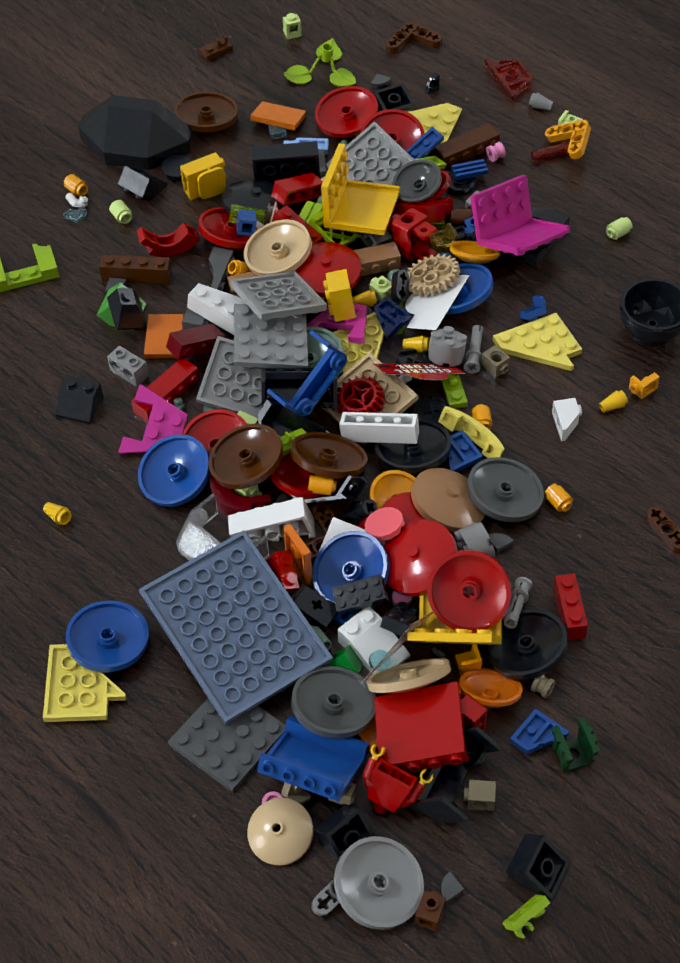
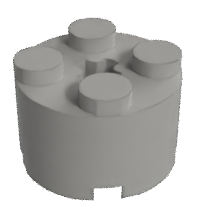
M445 326L443 329L431 332L428 349L429 359L443 366V363L449 364V367L460 365L464 358L467 336L455 331L451 326Z
M478 521L454 532L459 551L478 550L495 557L494 547L490 545L488 540L490 537L481 522Z

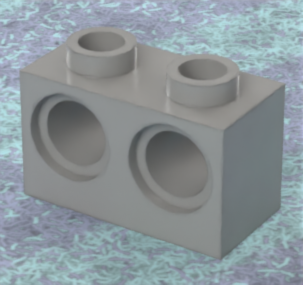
M118 346L107 356L110 371L136 387L149 376L146 361L121 346Z

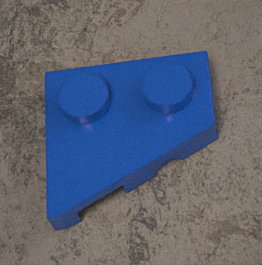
M463 430L450 436L451 452L448 456L450 470L458 473L483 460V455Z
M534 709L510 738V743L525 754H530L555 743L552 734L554 726H559L564 738L568 737L569 731L537 709Z

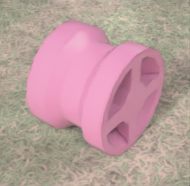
M501 142L486 148V154L492 162L506 156L505 148Z

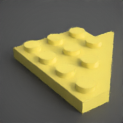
M445 103L408 113L419 120L424 129V134L431 127L435 128L444 136V140L441 142L443 143L449 140L462 108Z
M378 311L367 315L364 344L350 343L348 335L351 331L349 330L333 332L340 339L347 356V362L341 373L342 375L369 352L378 359L387 327V321Z
M557 313L493 335L495 345L508 355L572 371L574 368L569 358L582 354L581 346Z
M67 644L49 646L43 710L44 722L107 720L108 702L126 700V694L102 672L92 671L79 665L69 654Z

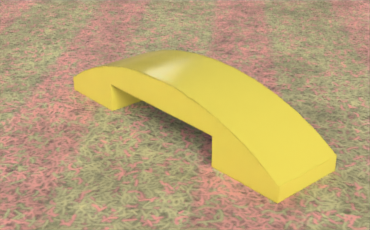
M448 406L444 407L438 420L439 423L451 432L463 430L471 441L483 449L481 454L485 457L502 456L505 448L487 427L459 410Z

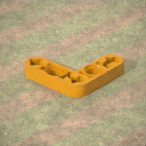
M587 120L552 126L546 130L545 136L549 142L571 139L568 153L572 159H579L585 152L591 127Z

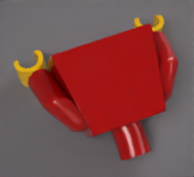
M377 744L372 745L370 750L372 758L368 759L363 772V779L368 790L367 798L375 803V812L379 814L386 813V810L395 812L398 807L405 808L415 803L424 791V785L432 781L433 774L429 779H424L422 775L426 769H423L420 773L419 782H416L418 778L381 758L377 761L380 756L385 754L386 749L383 746L381 753L377 754L375 752Z

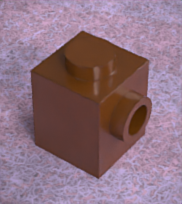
M424 890L415 915V924L437 931L446 906V898L439 892Z

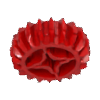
M362 375L361 378L355 376L354 380L348 378V383L342 382L343 387H338L337 411L341 416L343 412L378 413L377 411H382V405H385L383 388L377 380H373L371 377L366 379Z

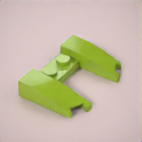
M32 244L38 265L4 273L0 258V292L58 278L59 273L51 246Z

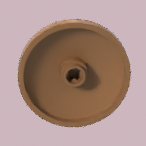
M445 468L427 469L416 477L411 487V498L420 515L426 520L442 524L449 532H456L478 521L481 522L485 516L473 504L468 495V478L455 471Z

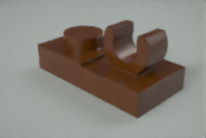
M224 34L222 39L216 37L215 42L199 48V54L206 61L233 50V45Z

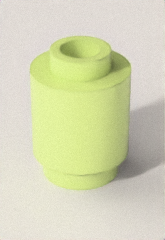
M122 200L112 202L109 207L111 214L119 223H129L132 219L131 210Z
M621 217L608 224L606 230L608 237L616 240L629 233L632 229V222L627 217Z

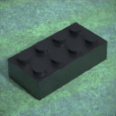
M381 574L332 588L336 610L339 615L389 601L384 578Z
M399 602L383 616L380 627L402 636L413 623L419 620V608L409 606L406 602Z

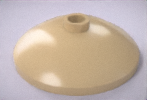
M289 798L268 800L260 805L250 818L247 830L249 845L255 855L268 864L276 866L291 864L300 859L309 849L313 839V822L308 811L297 801ZM276 825L281 826V829L278 832H274V827Z

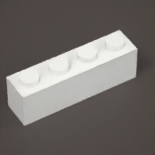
M343 412L339 424L341 436L354 442L417 444L419 436L418 414Z

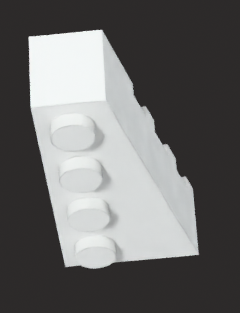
M198 283L188 294L187 308L234 335V304L246 303L241 297Z
M303 497L228 515L230 537L244 530L253 543H260L262 539L279 541L280 537H284V526L291 524L298 535H309V538L316 537L314 517Z

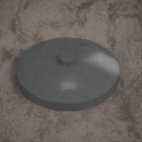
M493 457L482 460L472 468L467 479V492L473 504L484 514L500 521L520 522L527 520L538 512L543 502L544 490L537 475L524 464L512 459Z
M325 666L316 668L298 679L293 688L291 706L296 719L307 730L322 737L342 739L363 732L371 724L375 716L374 697L376 695L375 692L368 690L366 680L364 681V678L356 672L342 667Z

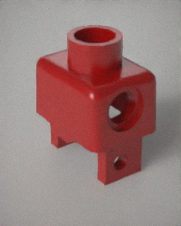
M410 208L402 215L395 214L390 218L387 230L393 234V242L396 243L400 255L409 261L413 259L423 261V256L430 258L433 255V257H436L438 253L430 248V237L437 232V228L429 224V217L414 208Z

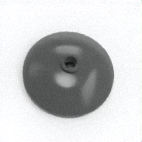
M424 159L414 160L405 164L397 171L392 185L400 186L399 200L406 203H419L429 199L437 192L441 185L442 175L439 167L432 161Z

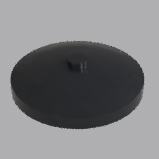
M248 179L237 181L229 185L222 195L223 208L236 219L238 209L251 210L256 212L257 221L263 223L269 202L276 201L279 210L285 206L271 196L274 183L264 180Z
M418 419L419 436L417 444L375 443L377 459L389 470H400L409 474L421 473L427 469L436 468L448 458L451 452V438L448 431L436 422Z
M527 609L521 610L515 628L506 627L504 625L505 619H502V645L485 644L488 661L497 673L509 679L528 680L540 677L553 670L564 658L568 649L569 639L564 624L557 616L544 610Z

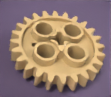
M437 254L436 257L431 255L430 258L424 257L423 261L418 260L417 264L413 263V268H408L409 272H407L410 279L409 292H412L413 295L418 293V296L424 293L426 297L429 293L434 296L435 292L440 294L442 289L447 290V286L452 287V282H457L456 278H459V273H461L458 261L452 258L451 255L447 257L444 254L440 257V254Z

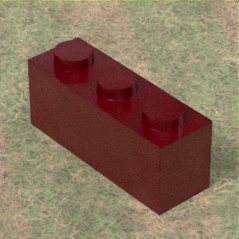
M213 323L175 331L169 334L166 348L180 360L212 352L217 336L225 338V335Z

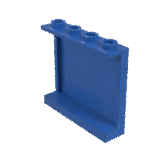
M290 715L286 720L285 731L267 754L261 752L257 772L339 802L365 763L369 743L353 737L332 739L319 736L307 730L296 717Z

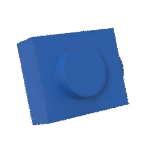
M532 296L534 307L520 311V318L527 319L530 322L537 320L538 316L546 314L547 303L543 296Z

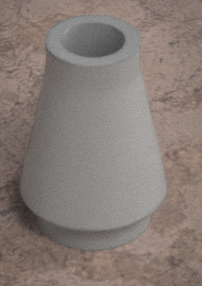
M537 92V94L532 93L529 105L532 108L550 111L553 101Z

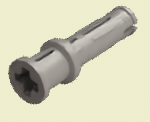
M480 325L472 327L470 348L466 353L467 362L464 364V369L471 374L480 371L479 361L482 357L480 348L483 327H480Z
M526 577L517 578L514 584L515 589L511 592L512 601L504 620V625L511 629L517 626L523 604L528 601V592L533 587L532 581Z

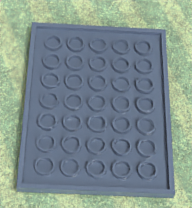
M244 530L139 589L142 598L225 725L296 683L302 675L326 665L333 659Z

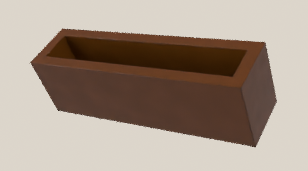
M489 123L439 144L434 148V156L445 162V169H448L452 165L460 164L486 153L488 146H494L495 143L500 142V134Z
M102 254L99 264L101 280L108 282L109 278L126 279L127 283L170 285L172 268L170 258Z

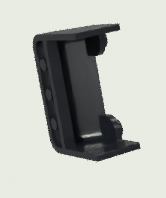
M314 368L262 369V407L266 400L277 401L267 392L268 389L291 401ZM337 377L318 401L322 408H332L333 406V410L337 411Z
M478 726L464 729L466 753L469 761L463 762L460 765H444L438 769L427 768L422 775L423 778L429 779L433 774V779L430 783L424 785V791L417 801L409 805V807L443 823L467 821L468 817L459 810L458 805L453 800L468 769L481 766L484 762L485 754L500 751L501 746ZM420 770V771L418 772V774H417V776H416L418 779H417L416 782H419V780H420V773H421L422 770Z

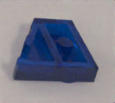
M384 297L373 307L386 339H390L412 318L411 313L387 297Z

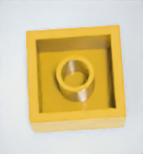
M347 269L325 273L326 280L323 283L330 316L334 315L335 322L356 318Z

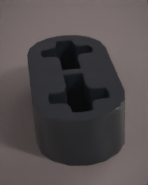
M405 270L396 271L392 275L391 298L395 303H401L408 299L410 279L409 274Z

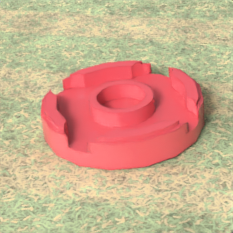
M393 507L378 509L366 519V533L379 541L390 540L401 532L400 529L405 524L404 517L398 509Z

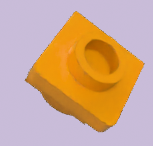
M654 372L640 381L633 375L630 377L629 389L633 394L643 399L658 389L660 376Z

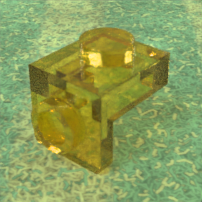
M447 223L444 230H439L430 237V241L435 249L450 247V244L455 242L458 234L452 224Z

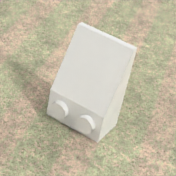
M367 607L338 628V642L344 648L350 645L363 663V666L371 672L399 639L393 632L381 628L382 617L371 607ZM402 646L372 674L402 664L410 657V653Z

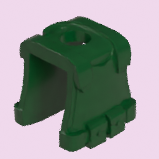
M585 718L578 719V736L569 741L565 740L558 725L552 728L555 741L552 747L558 755L563 772L574 771L594 763V756L598 755L599 747L596 736L593 734V730ZM570 750L576 751L579 757L573 760Z

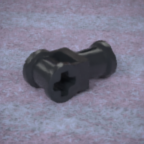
M372 499L353 501L351 509L348 513L344 514L343 520L358 526L367 516L378 510L377 503Z

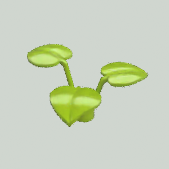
M333 38L317 48V59L310 71L305 66L294 65L284 72V76L289 81L300 85L307 84L312 80L310 74H312L321 59L323 62L331 61L333 73L330 74L329 79L332 84L338 87L356 84V79L349 70L345 68L335 70L334 61L341 58L342 52Z

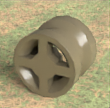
M545 674L537 677L533 681L531 691L540 693L546 699L552 692L556 680L546 678Z

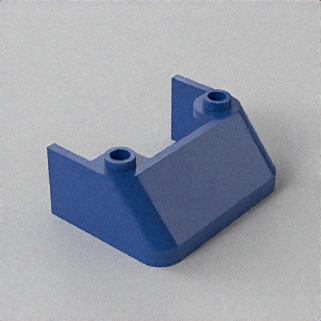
M313 330L309 333L324 344L328 350L291 401L271 389L267 390L285 408L300 416H306L312 412L315 405L347 362L346 354L339 347Z

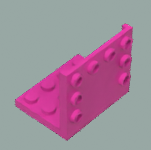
M520 175L470 196L477 245L520 256L528 250H535L542 244H549L551 240L564 237L563 235L570 233L569 225L532 218L527 175Z

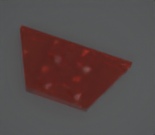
M485 59L486 67L511 100L515 99L533 83V76L520 59H499V62H490V59Z

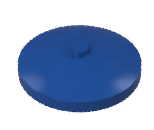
M476 263L459 264L461 271L459 275H469L446 314H457L471 310L489 297L494 287V281L491 272L486 267Z
M171 435L159 440L147 450L140 462L138 469L140 489L149 500L164 507H175L191 501L204 489L211 474L208 466L209 453L200 441L188 435Z
M348 531L338 534L326 542L316 556L312 570L314 587L320 596L335 603L332 592L334 587L378 574L382 575L386 586L390 573L389 556L384 546L368 533Z
M99 601L85 606L71 618L66 629V644L71 657L82 667L96 672H115L133 665L142 657L149 642V630L144 616L133 606L119 601Z

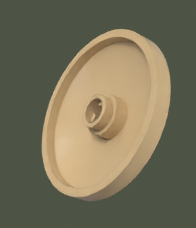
M273 221L262 226L252 234L244 248V259L251 272L257 276L293 272L309 256L312 240L306 227L297 221Z
M444 658L416 660L381 670L368 677L366 682L368 690L375 693L407 692L438 681L451 672L449 660Z

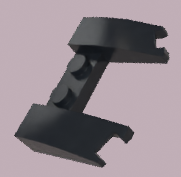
M531 207L532 218L569 225L570 216L546 208ZM558 239L551 240L549 244H542L535 250H528L520 256H515L512 253L504 254L536 267Z

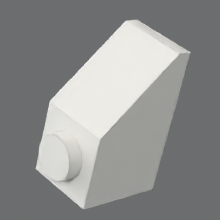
M576 398L553 401L552 414L561 441H565L578 425L579 416L582 415L581 405L577 404Z

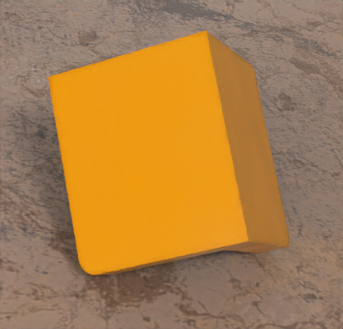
M476 643L472 644L470 652L455 655L460 676L467 671L481 669L482 659Z

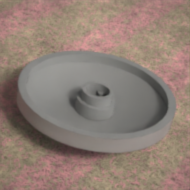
M367 837L353 843L340 857L334 873L335 892L342 908L353 920L372 929H391L406 922L417 911L424 892L422 871L415 857L403 845L385 837Z

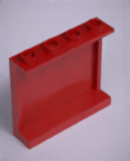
M458 682L374 697L378 754L381 753L383 746L386 749L385 754L380 756L378 761L381 758L410 773H416L427 768L438 769L449 764L460 765L463 762L469 761L466 753L460 699H463V695Z

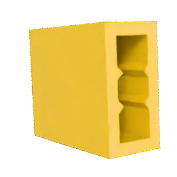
M216 152L180 166L183 190L190 200L198 197L209 199L223 193L226 189L225 162Z

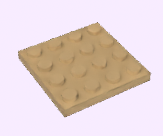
M370 352L337 379V390L338 387H343L342 382L348 383V378L354 380L355 376L361 378L364 375L366 379L371 377L373 380H377L385 394V405H382L383 409L382 411H377L378 413L402 414L419 399L418 395L396 375H387L373 364L383 363ZM333 406L332 408H323L340 424L341 414L338 411H334ZM368 442L359 443L364 447Z

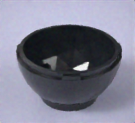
M649 278L632 284L623 292L619 304L621 320L627 331L637 342L645 346H660L680 334L679 286L660 278Z

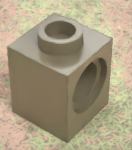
M496 345L482 353L481 366L495 378L509 370L510 357Z
M469 780V788H464V801H468L469 810L494 811L496 781Z

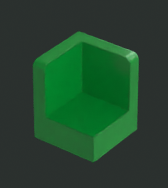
M350 645L334 653L332 661L329 662L330 666L346 668L359 674L363 667V663Z

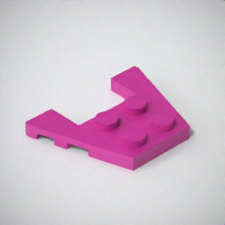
M354 303L356 318L335 322L334 315L330 316L329 308H327L326 311H323L309 322L307 327L351 331L348 335L350 343L364 344L368 313L367 305Z
M139 384L135 402L153 406L142 441L123 436L118 453L122 455L126 453L141 454L147 452L152 445L165 437L182 434L186 427L188 414Z

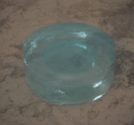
M376 650L369 656L370 667L374 669L387 652ZM387 659L375 671H383L387 669L390 665L391 659Z

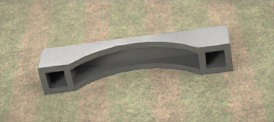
M213 247L209 257L210 271L213 275L211 288L225 292L227 277L231 276L228 272V265L231 261L236 260L233 250ZM189 308L182 319L183 330L211 324L209 320Z

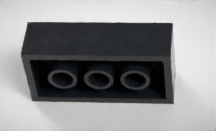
M317 141L251 147L254 179L275 183L278 180L314 173L320 178Z

